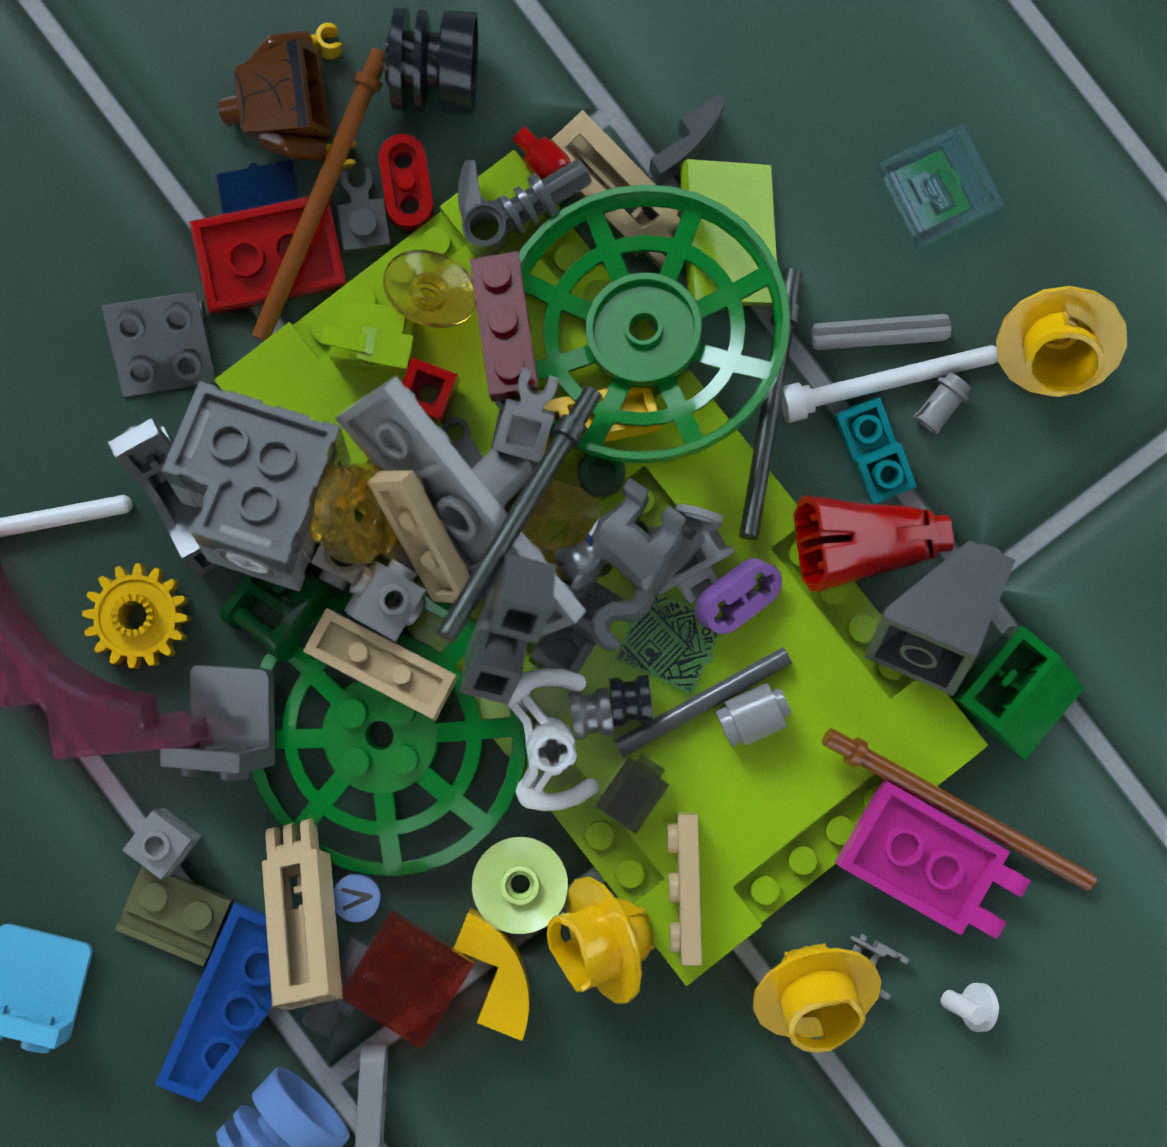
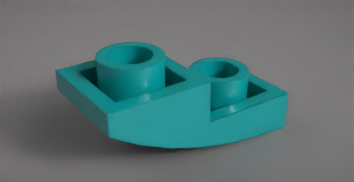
M873 397L833 414L846 450L871 504L879 503L917 487L902 444L895 440L881 398Z

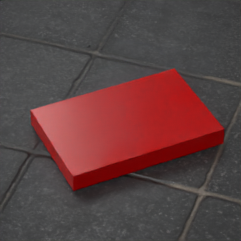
M309 197L189 221L207 309L210 315L264 305ZM330 199L287 300L341 289L347 284Z

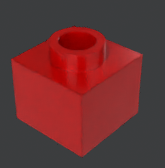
M412 357L402 384L415 395L418 404L433 422L443 425L460 379L458 374ZM434 387L438 390V396L433 402L427 403L421 400L420 395L424 388Z

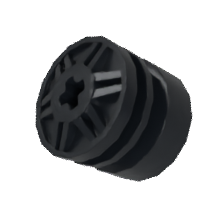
M394 8L391 27L386 37L384 59L385 80L389 88L392 110H405L409 89H413L416 111H424L429 91L438 90V99L442 112L474 113L478 73L477 12L446 10L441 20L440 31L431 32L427 9L418 10L415 31H411L408 8Z

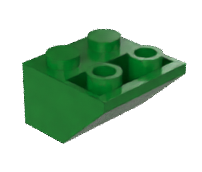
M1023 625L1009 627L951 699L964 713L1018 758L1025 761L1083 691L1084 686L1056 652Z

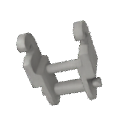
M861 934L860 938L853 935L850 937L855 942L852 951L862 954L864 948L873 952L870 960L875 965L879 957H884L886 954L897 958L905 964H908L910 958L877 940L874 941L873 945H870L866 942L868 937L864 934ZM880 988L879 995L889 1001L891 994Z

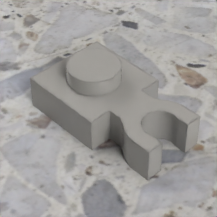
M522 367L518 380V390L521 396L520 402L510 399L506 400L493 450L539 463L545 450L555 413L545 410L543 407L554 396L558 377L549 375L546 388L536 392L528 386L531 370Z

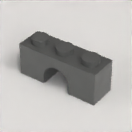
M506 553L466 647L460 693L509 704L523 673L528 641L538 642L552 613L556 565Z

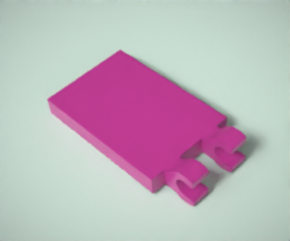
M885 779L880 783L835 861L841 868L961 936L967 925L971 924L998 939L1007 922L980 906L992 882H995L1022 898L1031 882L1022 874L1004 865L1010 853L1008 850Z

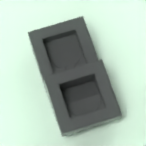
M722 94L717 95L681 117L678 132L682 139L651 158L649 172L657 185L661 186L679 173L680 163L686 159H694L709 141L723 115L726 100Z
M597 582L582 601L576 597V591H573L575 598L586 612L575 624L544 635L528 662L539 669H565L578 674L596 645L591 635V621L596 611L610 602L623 601L624 599Z

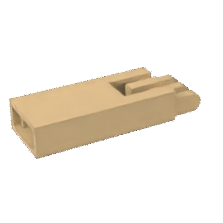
M583 110L551 139L568 155L571 162L580 160L589 171L592 180L591 184L575 193L580 199L616 187L642 184L655 185ZM638 207L631 213V216L624 209H618L605 213V217L611 231L619 239L639 235L665 236L673 239L680 221V211L670 208L649 207L657 215L652 221L643 213L641 207ZM636 252L633 254L636 257H638L642 252ZM643 252L661 270L666 256L658 252Z
M312 818L301 821L300 831L296 823L284 825L283 835L279 827L269 828L265 833L267 860L262 861L272 1006L291 1010L343 999L331 856L319 850L317 825L315 826ZM297 876L298 886L294 887V893L302 896L303 905H299L297 909H293L291 877Z

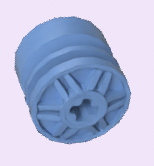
M276 1067L252 1093L253 1102L257 1109L241 1105L233 1114L234 1120L228 1119L216 1132L220 1147H342L350 1137L347 1126L329 1102L297 1074L282 1067Z

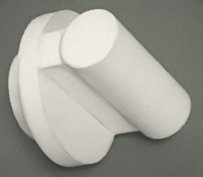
M972 983L965 988L963 994L947 990L941 997L942 1007L962 1017L966 1026L974 1032H987L993 1028L997 1021L999 1003L993 989L985 983Z

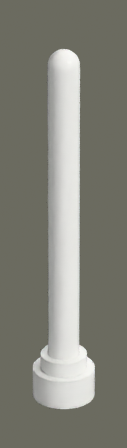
M989 345L812 389L809 385L801 386L799 382L784 385L781 409L787 423L808 418L809 413L815 412L818 406L945 376L949 372L957 373L994 364L998 361L997 347Z
M119 495L0 518V537L126 514L131 511L133 502L129 496Z

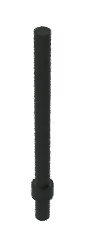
M794 268L785 269L783 273L790 311L788 347L780 375L760 409L739 533L741 538L747 540H757L759 537L793 329L799 326L801 306L797 303L802 272ZM772 310L771 324L775 328L774 314ZM773 332V338H772L770 356H771V352H772V349H773L774 332Z
M589 386L584 387L569 414H563L552 430V436L554 437L437 630V634L443 639L452 643L457 640L503 563L506 553H509L570 449H575L579 446L587 432L585 424L602 397L596 389Z

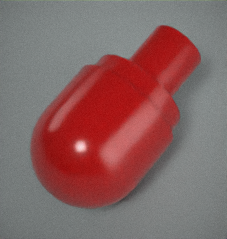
M526 126L512 139L526 153L523 161L527 164L526 168L532 174L536 173L541 180L571 163L568 155L553 140H549L546 136L539 140Z

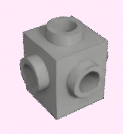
M392 559L386 567L374 560L370 568L364 566L354 578L350 587V592L354 595L344 611L358 621L396 641L404 626H411L420 615L424 606V600L421 597L426 590L413 583L417 573ZM390 592L389 597L384 600L387 593Z

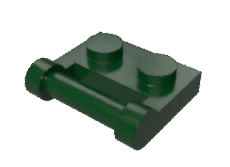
M306 571L304 572L305 579L299 592L246 575L224 603L220 615L223 622L234 629L242 628L265 644L268 653L277 660L287 661L296 654L299 646V637L334 592ZM257 600H260L284 617L276 628L252 613L251 607Z

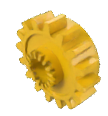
M137 563L134 565L132 575H130L125 567L118 566L115 567L116 580L113 581L108 577L100 576L98 580L103 587L102 592L88 591L86 595L91 601L95 602L94 609L82 611V616L94 621V625L84 631L85 636L100 638V641L94 648L95 652L103 654L112 650L109 662L120 665L127 656L128 667L135 669L140 668L142 658L145 659L149 666L159 665L158 654L163 653L166 656L173 657L176 652L172 644L175 640L186 641L188 637L181 631L182 624L192 622V617L183 614L182 606L190 602L187 596H177L175 593L180 583L175 579H170L163 583L165 571L156 567L147 576L146 566ZM142 604L147 613L146 621L143 623V626L134 629L129 623V613L135 605Z

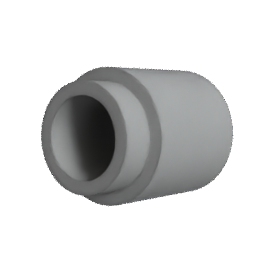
M767 683L725 701L726 707L715 711L731 747L739 743L747 746L787 728L784 718L792 715L781 689L778 688L771 691Z

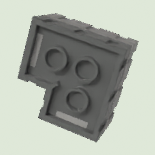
M199 381L163 465L162 472L181 503L195 508L197 506L203 507L200 515L196 516L190 533L208 562L299 592L305 579L304 572L308 562L311 563L322 536V527L325 519L329 518L333 506L327 503L332 479L338 468L348 470L351 459L341 426L325 421L321 423L311 420L310 416L279 406L274 408L265 405L261 400L233 391L228 393L217 389L214 385Z

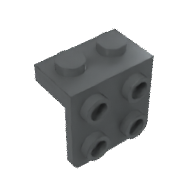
M217 665L194 666L190 672L191 741L160 747V767L180 768V775L185 777L210 775V771L220 773L221 780L236 781L249 779V771L274 766L275 722L274 675L272 671L266 668Z

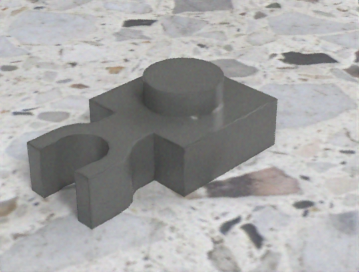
M371 167L364 168L366 182L358 188L350 185L347 171L340 172L343 188L351 200V203L337 205L343 248L346 255L392 248L384 198L372 200L370 198L374 191V178Z

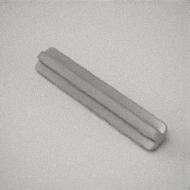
M947 314L816 323L811 329V342L815 350L946 341L951 336V322Z

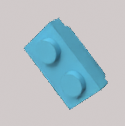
M11 923L0 927V1041L3 1037L21 1041L20 1047L36 1053H48L50 1049H56L71 1038L93 954V949L89 943Z

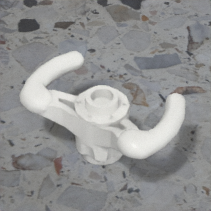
M542 668L523 673L509 704H506L523 723L529 765L523 779L517 784L516 795L521 805L528 809L539 811L564 810L579 805L599 791V783L594 778H587L573 788L561 792L546 793L543 791L552 775H559L569 765L574 764L577 757L575 739L569 725L559 718L547 717L529 694L534 688L545 686L562 687L579 692L585 688L586 680L584 676L565 669ZM528 710L537 720L533 724L531 723V718L527 713Z

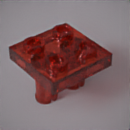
M392 910L342 990L343 1000L422 1049L476 961L395 910Z

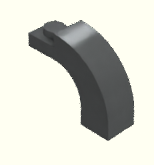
M151 418L142 424L128 428L122 435L109 441L108 444L115 458L139 483L153 503L181 559L200 577L220 566L207 561L190 533L196 516L200 515L203 507L197 506L195 508L181 503L163 474L162 468L174 439L164 426L159 428Z

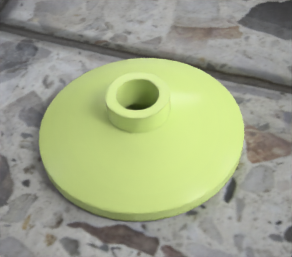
M511 837L492 845L479 859L472 877L473 899L480 914L497 929L512 934L532 933L546 927L551 918L561 912L568 893L567 873L560 857L545 843L529 837ZM516 875L526 876L530 882L529 888L524 892L515 891L511 885L513 877Z

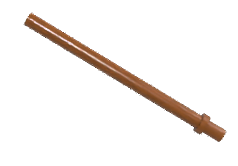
M373 47L371 49L363 71H357L353 82L357 84L251 334V336L265 341L273 334L373 94L379 93L383 83L380 81L384 70L385 52Z
M829 728L823 736L822 745L842 755L844 763L855 768L860 765L1085 891H1090L1097 881L1096 874L869 749L867 741L859 737L851 739L833 728Z

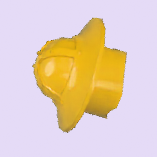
M1073 286L1043 289L1021 300L1004 317L996 337L998 363L1012 382L1029 392L1053 397L1078 394L1102 383L1119 366L1127 348L1126 322L1116 305L1094 290Z
M591 876L577 878L568 889L567 913L552 917L548 923L547 939L549 949L576 992H583L596 986L601 994L614 1003H629L639 993L642 975L640 963L647 958L651 949H654L653 931L649 925V915H647L645 908L636 906L632 901L615 898L604 884ZM561 924L569 928L572 939L563 941L560 934Z
M825 943L822 945L803 946L800 949L785 952L782 962L766 973L756 987L752 1006L753 1011L763 1027L776 1035L790 1037L793 1045L799 1049L814 1053L832 1051L849 1040L861 1029L866 1020L865 1015L878 1000L882 981L874 962L859 952L840 948H828ZM820 1036H822V1037L819 1038V1039H812V1038H811V1037H820Z

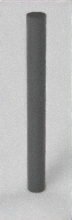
M781 647L652 719L651 724H643L614 740L624 758L792 664V661L784 647Z

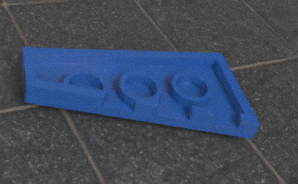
M234 901L156 1079V1086L201 1103L238 1054L239 1049L267 1016L269 1009L272 1007L266 913Z

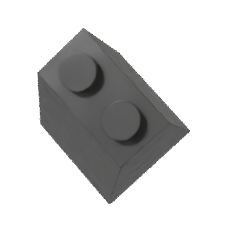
M969 540L885 609L864 657L954 696L978 655L1015 559L1003 555L1000 550L993 546L980 545Z

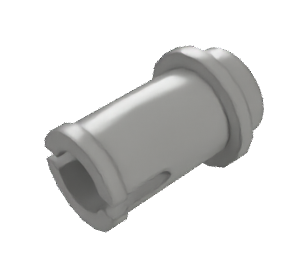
M951 372L945 378H938L936 382L939 386L918 413H915L913 416L920 425L938 435L942 426L960 403L966 404L969 401L967 395L972 389L963 379Z

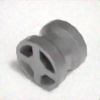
M607 687L598 688L594 694L583 695L580 692H569L575 740L585 739L589 733L596 732L601 733L603 736L614 735Z

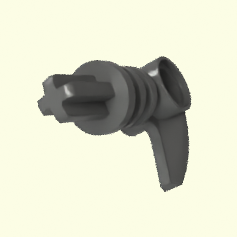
M465 160L458 183V202L462 217V229L469 250L479 257L497 255L502 252L507 244V234L515 230L519 235L525 233L523 225L530 222L533 226H537L539 224L538 216L542 213L548 218L559 213L557 204L591 184V176L586 166L580 160H574L543 180L536 173H533L527 177L529 188L524 191L519 186L513 188L515 195L513 198L508 199L505 195H502L494 201H486L480 195L475 160ZM481 222H491L498 227V232L492 239L479 240L473 236V229Z

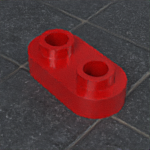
M397 134L388 138L379 151L384 198L391 221L401 229L412 231L419 229L433 216L434 202L426 153L421 142L411 135ZM401 156H408L412 159V164L408 168L401 169L396 166L397 159ZM406 202H417L419 204L417 212L414 214L404 213L402 208Z

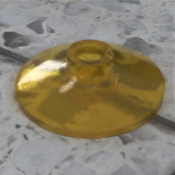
M411 250L394 257L386 267L383 276L385 294L393 307L411 321L433 328H449L463 323L472 315L476 307L473 279L453 259L433 251Z

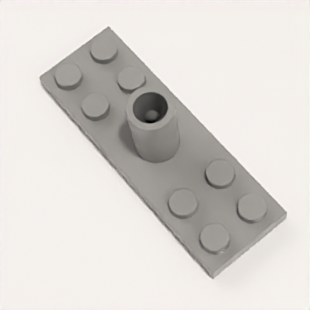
M395 376L347 407L335 419L378 471H414L416 477L424 485L425 493L439 519L444 523L451 542L460 558L467 565L468 573L471 576L508 515L503 507L531 477V464L528 459L496 451L492 448L471 469L450 444L446 433L437 427L420 407L415 395L408 388L404 387ZM521 531L509 553L547 563L540 549L532 544ZM500 568L498 569L497 573L495 574L494 578L492 579L491 583L486 589L484 595L482 596L485 599V601L488 598V595L491 591V588L494 584V581L497 577ZM556 573L552 613L541 636L575 624L586 612L575 598L573 590Z

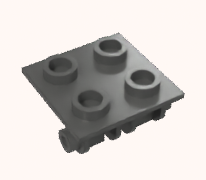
M197 291L101 306L123 397L198 386L199 381L208 384L216 383L214 381L216 377L203 319H206L205 305L203 300L198 299Z

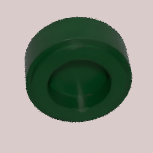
M586 454L578 465L577 477L579 485L585 493L592 497L608 498L616 494L624 483V463Z

